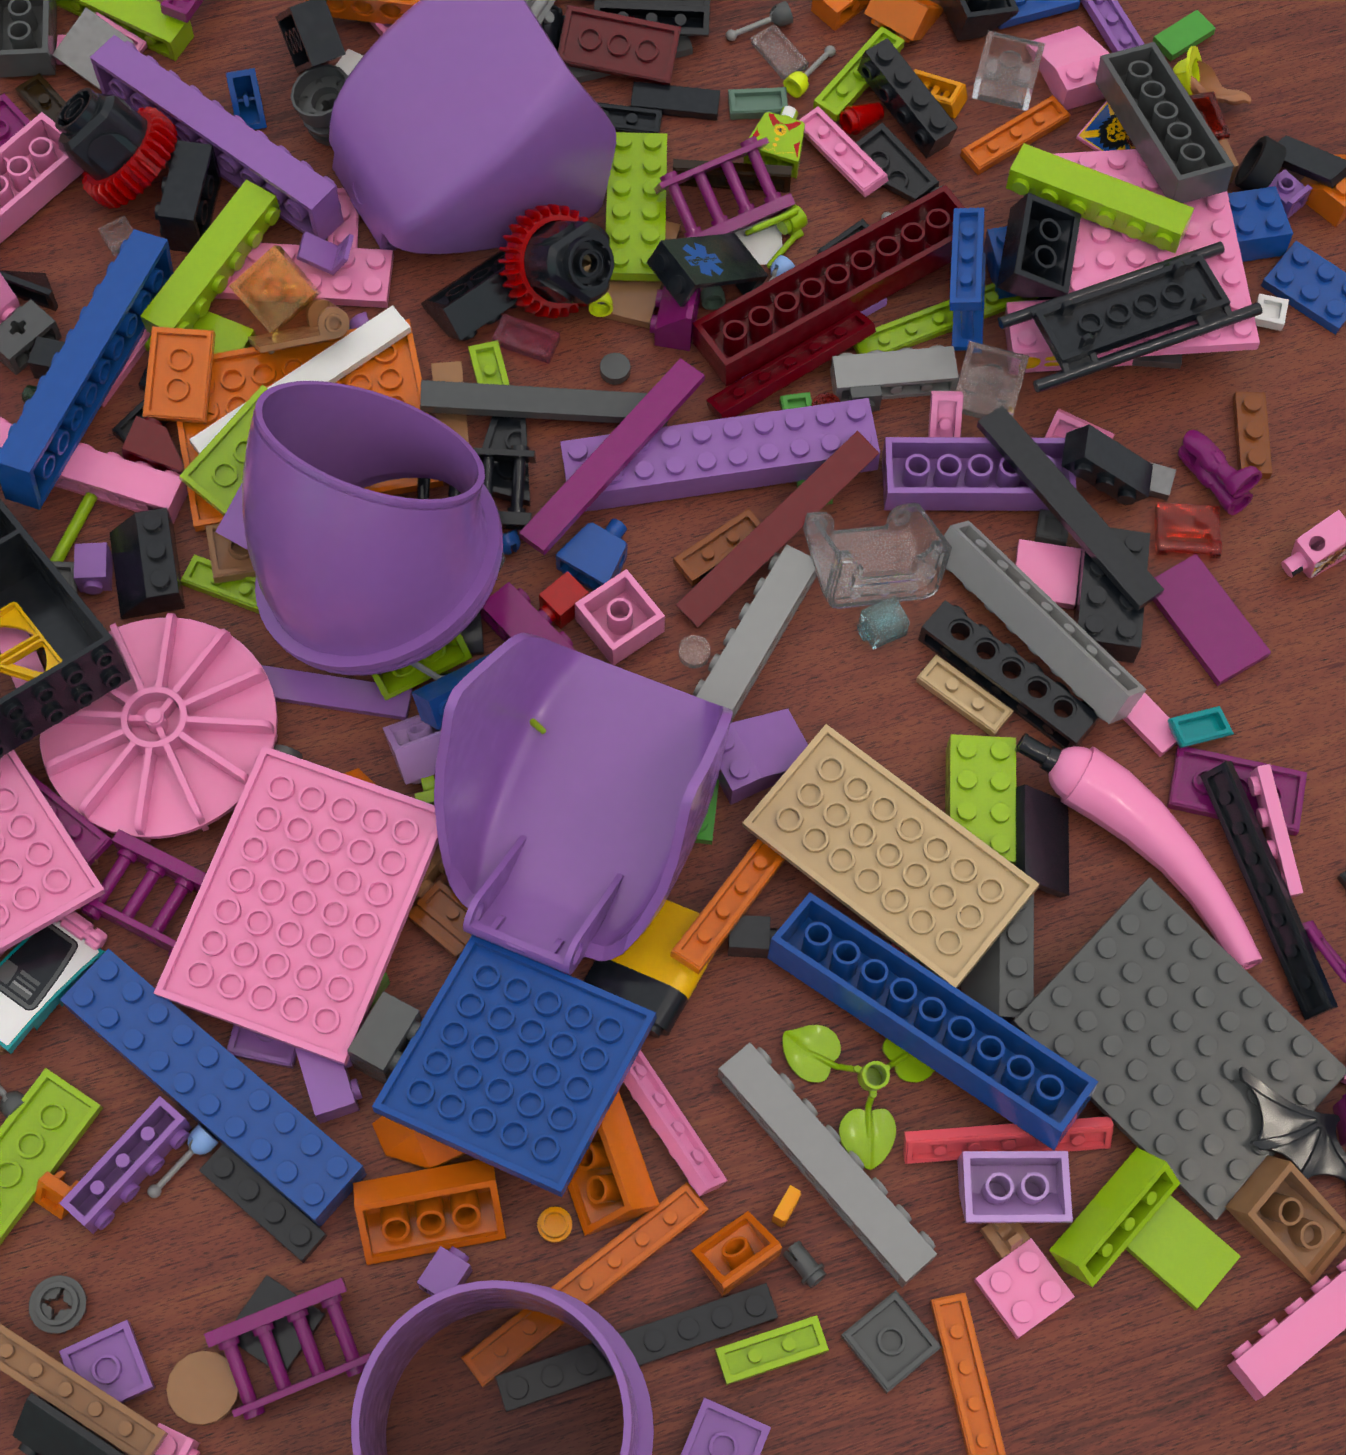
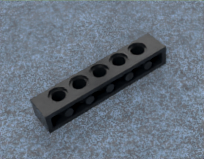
M945 600L922 626L918 639L920 642L1014 710L1018 716L1062 749L1079 746L1095 727L1099 717L1090 705L1070 694L1068 688L1061 682H1054L1046 676L1037 664L1028 662L1018 655L1017 650L1008 643H1002L995 638L985 625L977 624L967 617L966 612L961 607L951 605ZM952 634H962L966 639L957 640ZM977 653H987L991 659H982ZM1010 671L1014 673L1017 678H1007L1003 674V672ZM1028 691H1038L1042 697H1032ZM1054 710H1063L1067 713L1068 717H1059Z

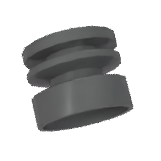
M331 64L317 65L307 69L295 81L290 96L293 107L303 120L310 135L318 143L326 146H331L329 143V129L333 105L348 77L340 67Z

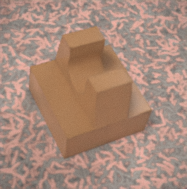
M989 1223L980 1230L1000 1260L1030 1239L1020 1223Z

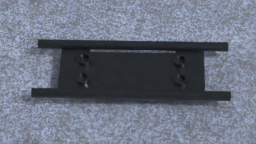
M1219 241L998 318V324L1001 329H1005L1031 319L1035 321L1062 369L1060 372L1034 380L1033 386L1038 393L1262 314V307L1257 302L1231 311L1229 306L1231 301L1205 259L1224 253V245ZM1195 321L1197 323L1106 356L1097 357L1098 354Z

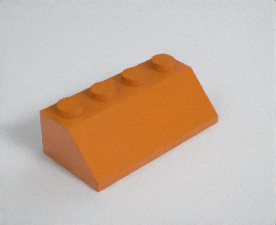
M619 1091L568 1185L584 1236L636 1219L659 1206Z
M472 1160L353 1183L354 1208L366 1265L437 1252L440 1246L449 1250L452 1246L460 1248L506 1239L494 1166L483 1161Z

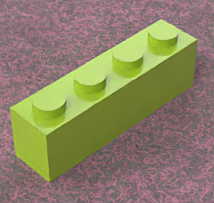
M1139 1148L1133 1151L1050 1248L1049 1251L1064 1272L1092 1288L1180 1185L1179 1180L1167 1161Z

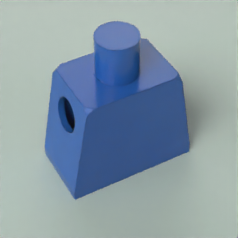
M614 518L611 519L605 529L593 522L588 523L556 554V569L562 573L568 571L579 583L594 591L620 573L627 558V543L621 539L627 531V527L621 521Z

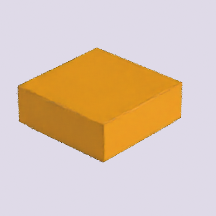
M792 1185L789 1186L773 1214L772 1223L781 1228L785 1227L800 1200L801 1191Z

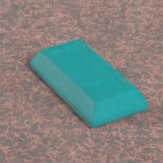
M1220 706L1168 719V726L1179 748L1234 734Z

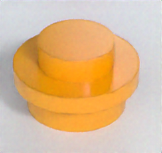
M561 1207L545 1209L540 1214L537 1222L539 1234L543 1239L551 1243L565 1240L570 1235L573 1226L570 1214Z

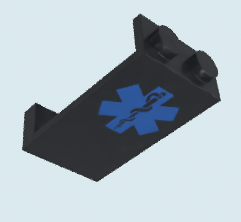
M735 233L661 240L646 262L680 307L687 304L698 288L735 284L744 295L761 286L768 277V274Z

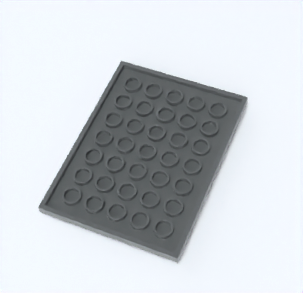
M1150 877L1144 880L1011 1022L1016 1028L1099 1081L1090 1101L1105 1116L1110 1117L1113 1124L1139 1149L1167 1161L1180 1182L1178 1188L1211 1220H1217L1226 1210L1225 1206L1263 1160L1268 1155L1274 1156L1276 1152L1268 1150L1260 1151L1250 1144V1141L1257 1140L1259 1136L1261 1113L1254 1094L1239 1078V1068L1245 1067L1278 1095L1312 1111L1316 1109L1346 1075V1067Z

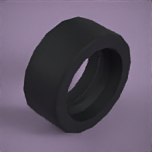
M1268 136L1261 137L1243 159L1235 177L1236 186L1244 191L1268 187L1284 162L1286 147Z

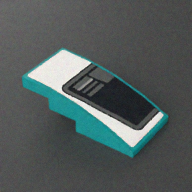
M60 921L54 922L23 940L0 962V1047L10 1054L13 1053L32 1028L38 1030L58 1004L63 1007L64 1004L60 1001L61 997L105 953L101 948L93 950L85 944V939L80 940L61 927Z

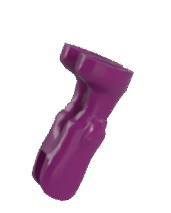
M1189 430L1184 435L1183 445L1179 448L1177 454L1182 462L1202 485L1213 492L1221 507L1228 514L1235 515L1246 508L1253 498V494L1249 490L1254 488L1262 478L1261 471L1254 466H1248L1240 470L1234 469L1228 464L1224 453L1212 440L1197 430Z

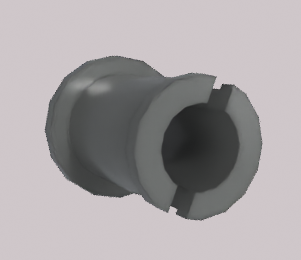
M801 1241L791 1245L788 1248L789 1252H784L783 1257L789 1261L803 1278L801 1280L803 1285L808 1284L810 1288H813L826 1277L827 1274L823 1270L825 1268L823 1263L818 1264L802 1245Z

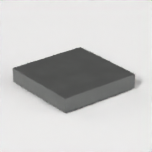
M896 1290L840 1336L886 1394L942 1347Z

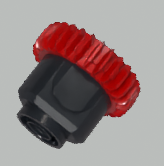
M84 88L75 93L64 104L55 121V127L61 132L58 140L59 149L84 170V178L82 179L83 189L97 203L109 209L127 205L129 200H135L139 193L143 194L144 189L148 185L151 186V182L156 177H159V172L166 168L165 163L171 159L170 153L175 151L174 144L177 143L176 126L155 107H141L136 111L123 99L112 94L95 93L91 88Z
M537 205L534 209L525 210V215L516 216L518 224L508 225L512 235L502 236L508 243L506 247L499 248V250L505 252V258L498 260L499 263L505 264V270L499 274L507 276L508 279L502 286L512 288L508 297L517 298L516 305L525 307V312L532 313L537 317L552 319L568 317L569 313H577L579 311L578 306L584 307L589 303L597 301L609 290L610 278L614 270V256L610 248V237L598 225L587 222V217L579 216V211L570 210L565 205Z

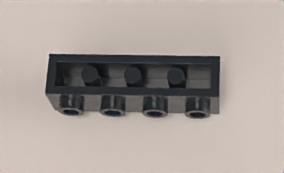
M887 38L866 50L857 71L926 159L947 147L958 128L890 40Z

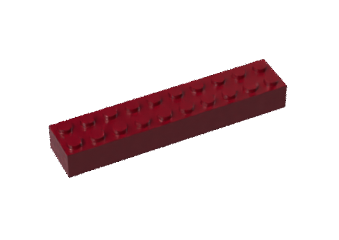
M946 185L936 189L693 322V344L725 386L732 384L854 311L859 310L861 312L950 263L952 258L954 208H965L964 205Z

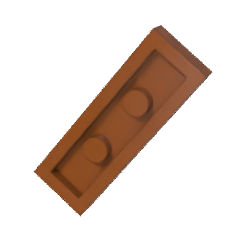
M1235 391L1233 395V411L1238 470L1254 466L1261 471V479H1270L1272 475L1266 392Z
M748 508L674 557L673 564L690 585L694 586L761 522Z

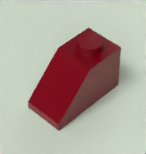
M136 416L122 447L123 458L135 463L136 461L146 462L153 468L164 472L165 470H172L181 474L184 471V465L167 428L154 418L145 417L143 419Z

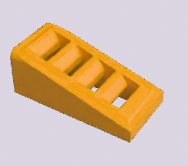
M914 69V72L928 90L933 87L931 94L949 117L955 119L968 99L966 84Z

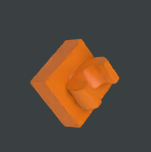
M62 1170L53 1175L47 1171L38 1179L34 1201L62 1220L69 1212L59 1203L79 1181L76 1180L69 1186L63 1182L66 1172Z

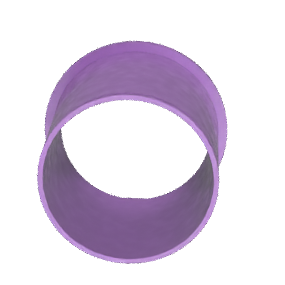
M490 1280L461 1284L440 1291L412 1307L390 1327L372 1351L357 1385L351 1419L353 1455H388L386 1428L391 1399L404 1369L418 1350L436 1333L463 1317L492 1309H528L556 1317L571 1325L588 1338L607 1360L616 1376L623 1404L624 1428L620 1455H652L653 1412L648 1388L636 1358L624 1339L608 1321L582 1301L564 1292L531 1283Z

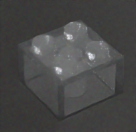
M988 30L971 98L1027 111L1045 43Z
M969 341L956 391H962L963 393L962 414L982 419L1003 405L1013 417L1029 356Z

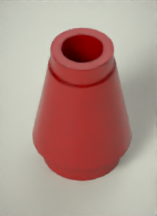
M879 102L847 106L840 113V125L846 134L852 133L857 135L880 119H883L884 109Z

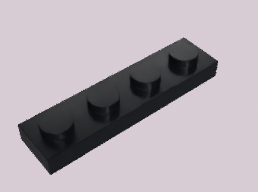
M224 1144L199 1169L209 1181L302 1263L308 1259L327 1237L326 1233Z

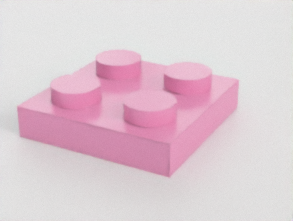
M1032 1238L974 1279V1282L1016 1340L1075 1297Z

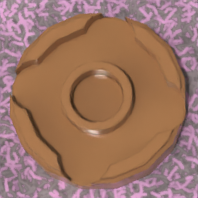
M199 1351L191 1353L180 1360L169 1375L166 1389L169 1405L178 1417L189 1424L207 1426L218 1423L230 1413L238 1402L239 1392L228 1361L217 1352Z

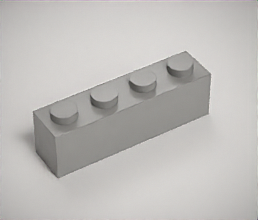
M934 345L929 348H902L898 351L887 352L874 350L863 354L842 353L838 356H832L830 368L834 402L848 401L850 387L881 385L882 399L929 396L931 391H956L959 380L954 346Z

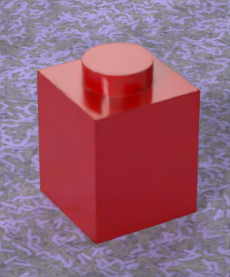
M567 571L539 594V610H543L551 621L562 629L575 618V603L588 595L589 592Z

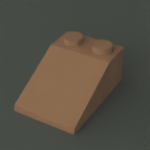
M1268 1155L1225 1206L1246 1231L1310 1285H1313L1346 1245L1345 1220L1298 1168L1288 1160Z

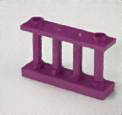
M756 136L741 142V148L679 175L676 171H672L660 177L661 182L654 190L658 194L668 189L686 230L684 233L685 238L735 233L786 211L795 205L791 193L781 196L780 192H776L759 150L769 143L767 137L757 140ZM747 155L766 196L764 199L765 204L756 208L753 203L750 204L732 163ZM722 167L739 207V210H737L739 215L728 219L727 215H723L706 176L707 172ZM693 178L696 180L713 219L711 221L712 227L703 231L700 226H696L679 187V184Z
M118 829L112 842L118 850L117 855L119 857L101 884L105 894L82 906L81 911L97 921L102 917L168 951V956L170 957L176 941L162 933L187 893H192L193 890L199 891L206 873ZM138 861L146 865L145 869L147 872L122 912L105 905L130 863L134 864ZM166 875L175 880L174 884L176 887L151 927L134 920L135 915L159 878L162 879Z
M343 1277L204 1333L208 1347L218 1345L220 1351L224 1350L243 1405L232 1410L234 1418L242 1414L245 1420L256 1417L266 1412L264 1405L345 1371L348 1377L363 1372L371 1351L361 1356L358 1353L340 1301H343L341 1293L348 1291ZM319 1302L322 1308H326L346 1360V1362L325 1370L306 1315H309L307 1307ZM285 1316L288 1323H293L312 1375L293 1384L290 1382L272 1333V1329L275 1328L273 1321ZM251 1330L254 1337L258 1336L277 1387L276 1391L257 1398L237 1345L240 1343L238 1336Z

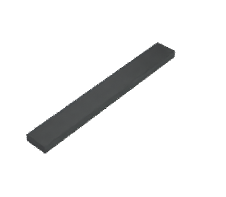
M421 380L420 410L428 413L621 423L648 393Z

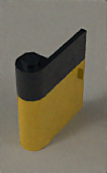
M666 900L662 909L646 931L622 955L607 961L595 960L584 982L656 1012L657 1019L649 1035L655 1038H659L660 1035L668 1036L711 961L710 959L698 975L670 956L672 949L700 913Z

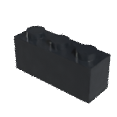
M1090 424L1066 433L1062 467L1125 506L1132 505L1149 497L1153 464Z

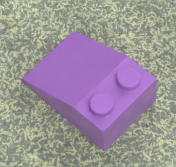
M789 709L730 723L717 778L730 805L775 785L808 746Z

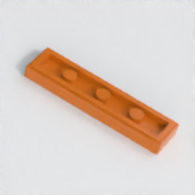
M1052 95L961 149L960 156L977 175H980L1020 151L1023 143L1030 145L1070 120L1071 114Z

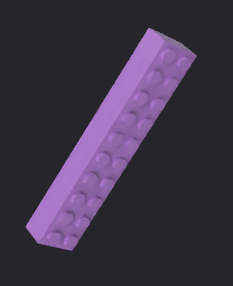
M113 35L90 56L102 94L115 95L123 99L136 111L141 107H155L176 126L177 140L213 145L221 177L238 189L247 179L276 195L281 210L280 218L300 232H308L326 240L344 222L337 186L332 179L327 176L322 177L316 173L306 161L300 162L294 158L284 146H277L272 143L262 131H255L250 128L240 116H233L228 113L218 101H211L206 98L196 86H189L181 81L175 72L162 68L153 57L140 53L131 42H124Z
M869 398L662 427L585 512L806 480L857 430L879 452L878 456L861 472L878 470L880 449ZM609 435L560 441L566 481Z

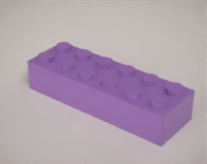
M885 437L882 451L884 510H1049L986 437ZM1032 438L1076 488L1075 475L1061 466L1065 438Z

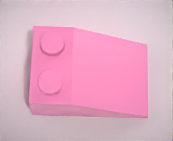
M1080 26L1027 42V47L1052 95L1066 110L1105 99L1095 82L1100 56L1109 54V52Z

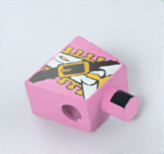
M1336 511L1295 540L1291 556L1281 562L1282 568L1289 577L1292 578L1303 571L1308 578H1313L1346 559V518L1341 511Z

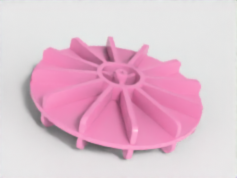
M167 613L166 618L144 619L120 627L113 623L109 625L111 629L109 634L114 639L131 679L95 700L90 705L65 718L60 723L40 733V749L47 775L58 794L66 803L96 827L116 834L118 829L144 842H150L151 839L175 837L201 828L203 832L209 830V824L219 820L236 807L262 746L274 749L277 743V705L268 676L255 656L225 629H219L191 619L177 618L175 613Z

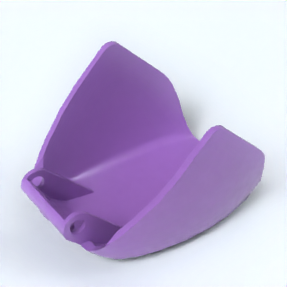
M420 0L378 38L347 77L333 105L330 119L329 143L334 151L332 169L380 249L396 250L399 248L404 251L420 254H448L507 246L508 242L502 236L512 235L508 225L518 224L516 216L525 215V210L534 209L537 205H565L570 210L579 211V216L592 217L602 207L615 153L616 131L601 106L569 70L525 0Z
M519 633L500 645L471 670L450 693L444 709L435 766L434 806L438 842L449 885L460 902L468 908L464 918L463 931L569 975L575 971L583 957L597 961H607L622 955L646 931L662 909L693 848L713 796L733 711L537 635ZM534 718L546 729V733L541 734L530 725V719Z

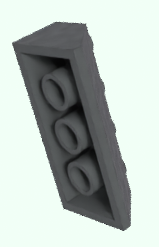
M1034 894L960 984L961 992L1010 1024L1034 998Z

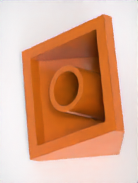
M747 1211L692 1249L691 1252L723 1297L780 1257L782 1246Z

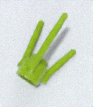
M794 205L780 215L761 222L745 231V235L749 236L776 224L778 230L783 235H791L767 263V268H770L774 260L779 255H783L797 239L804 236L802 228L808 223L807 216L802 208Z

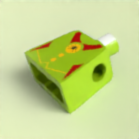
M784 106L780 115L772 112L764 113L749 138L756 136L757 140L767 137L769 143L759 150L764 164L792 166L791 177L796 179L804 139L805 123L797 120L799 113L794 107ZM748 155L744 156L743 163L751 164Z

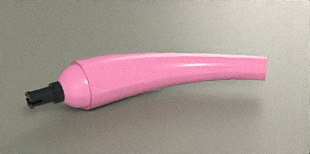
M1024 733L1015 751L1040 764L1039 768L1048 772L1050 785L1055 793L1061 797L1063 804L1092 820L1125 842L1158 869L1191 904L1214 936L1216 942L1245 970L1253 968L1263 961L1243 918L1224 885L1197 844L1162 801L1129 770L1093 746L1090 749L1072 746L1060 750L1053 745L1048 747L1029 736V734Z

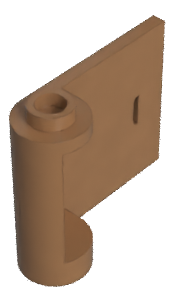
M319 298L313 300L307 306V326L250 336L248 339L249 343L260 353L268 352L273 354L275 350L339 338L347 332L349 318L338 306L327 299Z

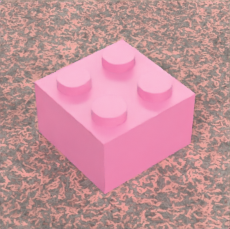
M627 569L575 603V620L614 666L662 634L665 630V615Z

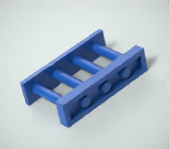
M954 208L949 302L950 311H953L952 346H954V351L983 350L986 253H983L984 208Z

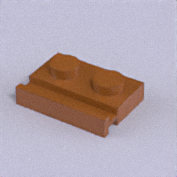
M439 879L416 903L417 905L410 911L407 919L453 958L458 960L472 936L463 931L464 918L468 908L460 902L453 890Z

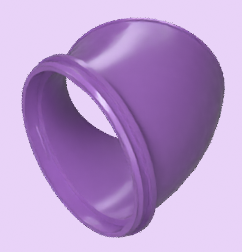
M296 381L276 385L260 395L253 412L242 476L243 523L248 553L256 575L255 594L260 617L266 629L286 652L305 664L330 673L360 676L381 674L425 659L451 642L472 622L485 605L493 590L503 553V533L500 514L494 499L483 484L485 469L480 457L472 446L453 429L424 411L395 398L355 386L324 381ZM428 478L446 482L461 494L442 499H414L392 496L364 488L393 479Z

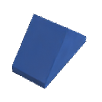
M255 68L226 72L234 115L240 116L253 130L267 128Z

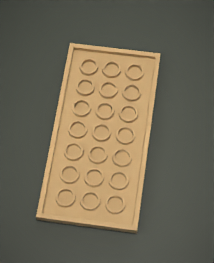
M825 724L742 823L743 827L919 964L955 988L960 986L1039 888L1038 882L827 724Z

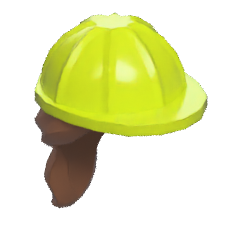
M1191 46L1187 52V58L1179 61L1173 68L1174 73L1195 105L1198 103L1210 105L1217 102L1233 106L1242 103L1251 104V97L1247 93L1222 87L1214 70L1208 64L1202 62L1200 52L1196 46Z

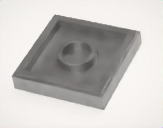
M85 8L52 55L101 90L90 56L113 35L124 42H131L134 46L136 44L91 10Z

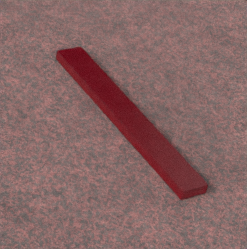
M857 430L675 606L696 628L701 626L878 456L879 452Z

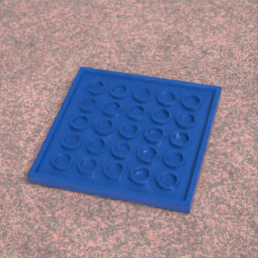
M472 935L420 1024L422 1025L410 1040L372 1108L375 1113L562 1197L653 1027L657 1015L652 1010Z

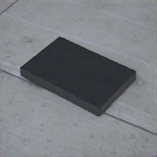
M1025 784L1016 787V867L1039 883L1038 890L1060 898L1069 896L1068 806L1063 804L1060 798Z

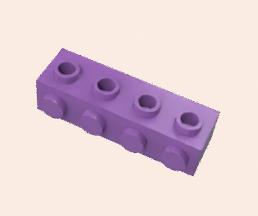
M159 1096L59 1204L92 1234L98 1229L103 1230L114 1219L115 1213L113 1212L123 1202L128 1203L136 1196L140 1190L139 1184L148 1175L153 1176L161 1169L165 1163L163 1158L173 1148L176 1150L186 1142L190 1135L188 1131L192 1128L185 1117Z

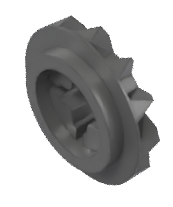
M63 1275L49 1277L39 1283L31 1294L29 1300L31 1320L44 1332L49 1334H65L68 1330L78 1326L83 1315L87 1313L86 1300L88 1297L81 1284L73 1278ZM63 1293V1301L72 1308L60 1310L58 1315L54 1316V1309L46 1304L45 1301H58Z

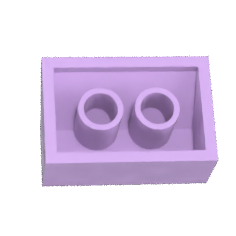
M419 715L383 727L394 760L406 785L410 783L419 784L421 783V778L435 774L441 729L437 730L424 723Z
M962 1151L957 1164L959 1197L965 1223L1073 1222L1068 1151Z

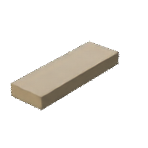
M938 655L934 656L916 679L917 683L990 736L995 737L1014 712V710Z

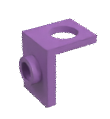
M304 232L297 259L334 275L348 261L354 235L349 234L337 246L311 233Z

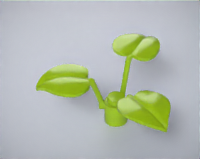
M808 1025L787 1030L782 1037L783 1052L790 1068L798 1077L807 1082L821 1083L825 1081L830 1074L831 1068L858 1074V1083L864 1090L869 1091V1096L865 1104V1110L853 1109L846 1113L839 1125L841 1144L848 1153L853 1151L862 1160L865 1169L872 1170L881 1164L888 1156L894 1144L896 1124L888 1110L875 1109L872 1111V1104L877 1096V1090L888 1084L890 1079L889 1070L893 1067L900 1079L911 1083L924 1081L935 1070L887 1038L883 1042L882 1050L890 1062L885 1065L880 1061H872L860 1067L859 1065L852 1066L834 1062L841 1053V1045L837 1035L825 1026Z

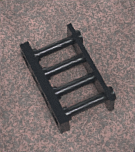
M512 445L510 449L473 448L483 463L485 469L483 484L491 496L493 491L494 461L513 462L511 507L507 508V512L499 511L503 530H522L533 518L532 513H527L526 509L523 508L525 463H536L535 450H529V447L525 445ZM418 478L417 499H429L430 479ZM449 485L448 497L461 494L457 489Z

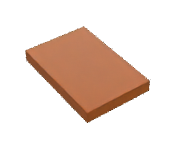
M152 326L142 415L144 419L145 417H151L160 421L207 424L216 336L213 330Z

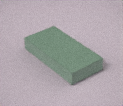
M786 87L728 90L730 120L761 119L766 112L780 115L782 108L788 106Z

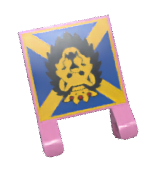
M1107 101L1076 137V139L1094 151L1136 149Z

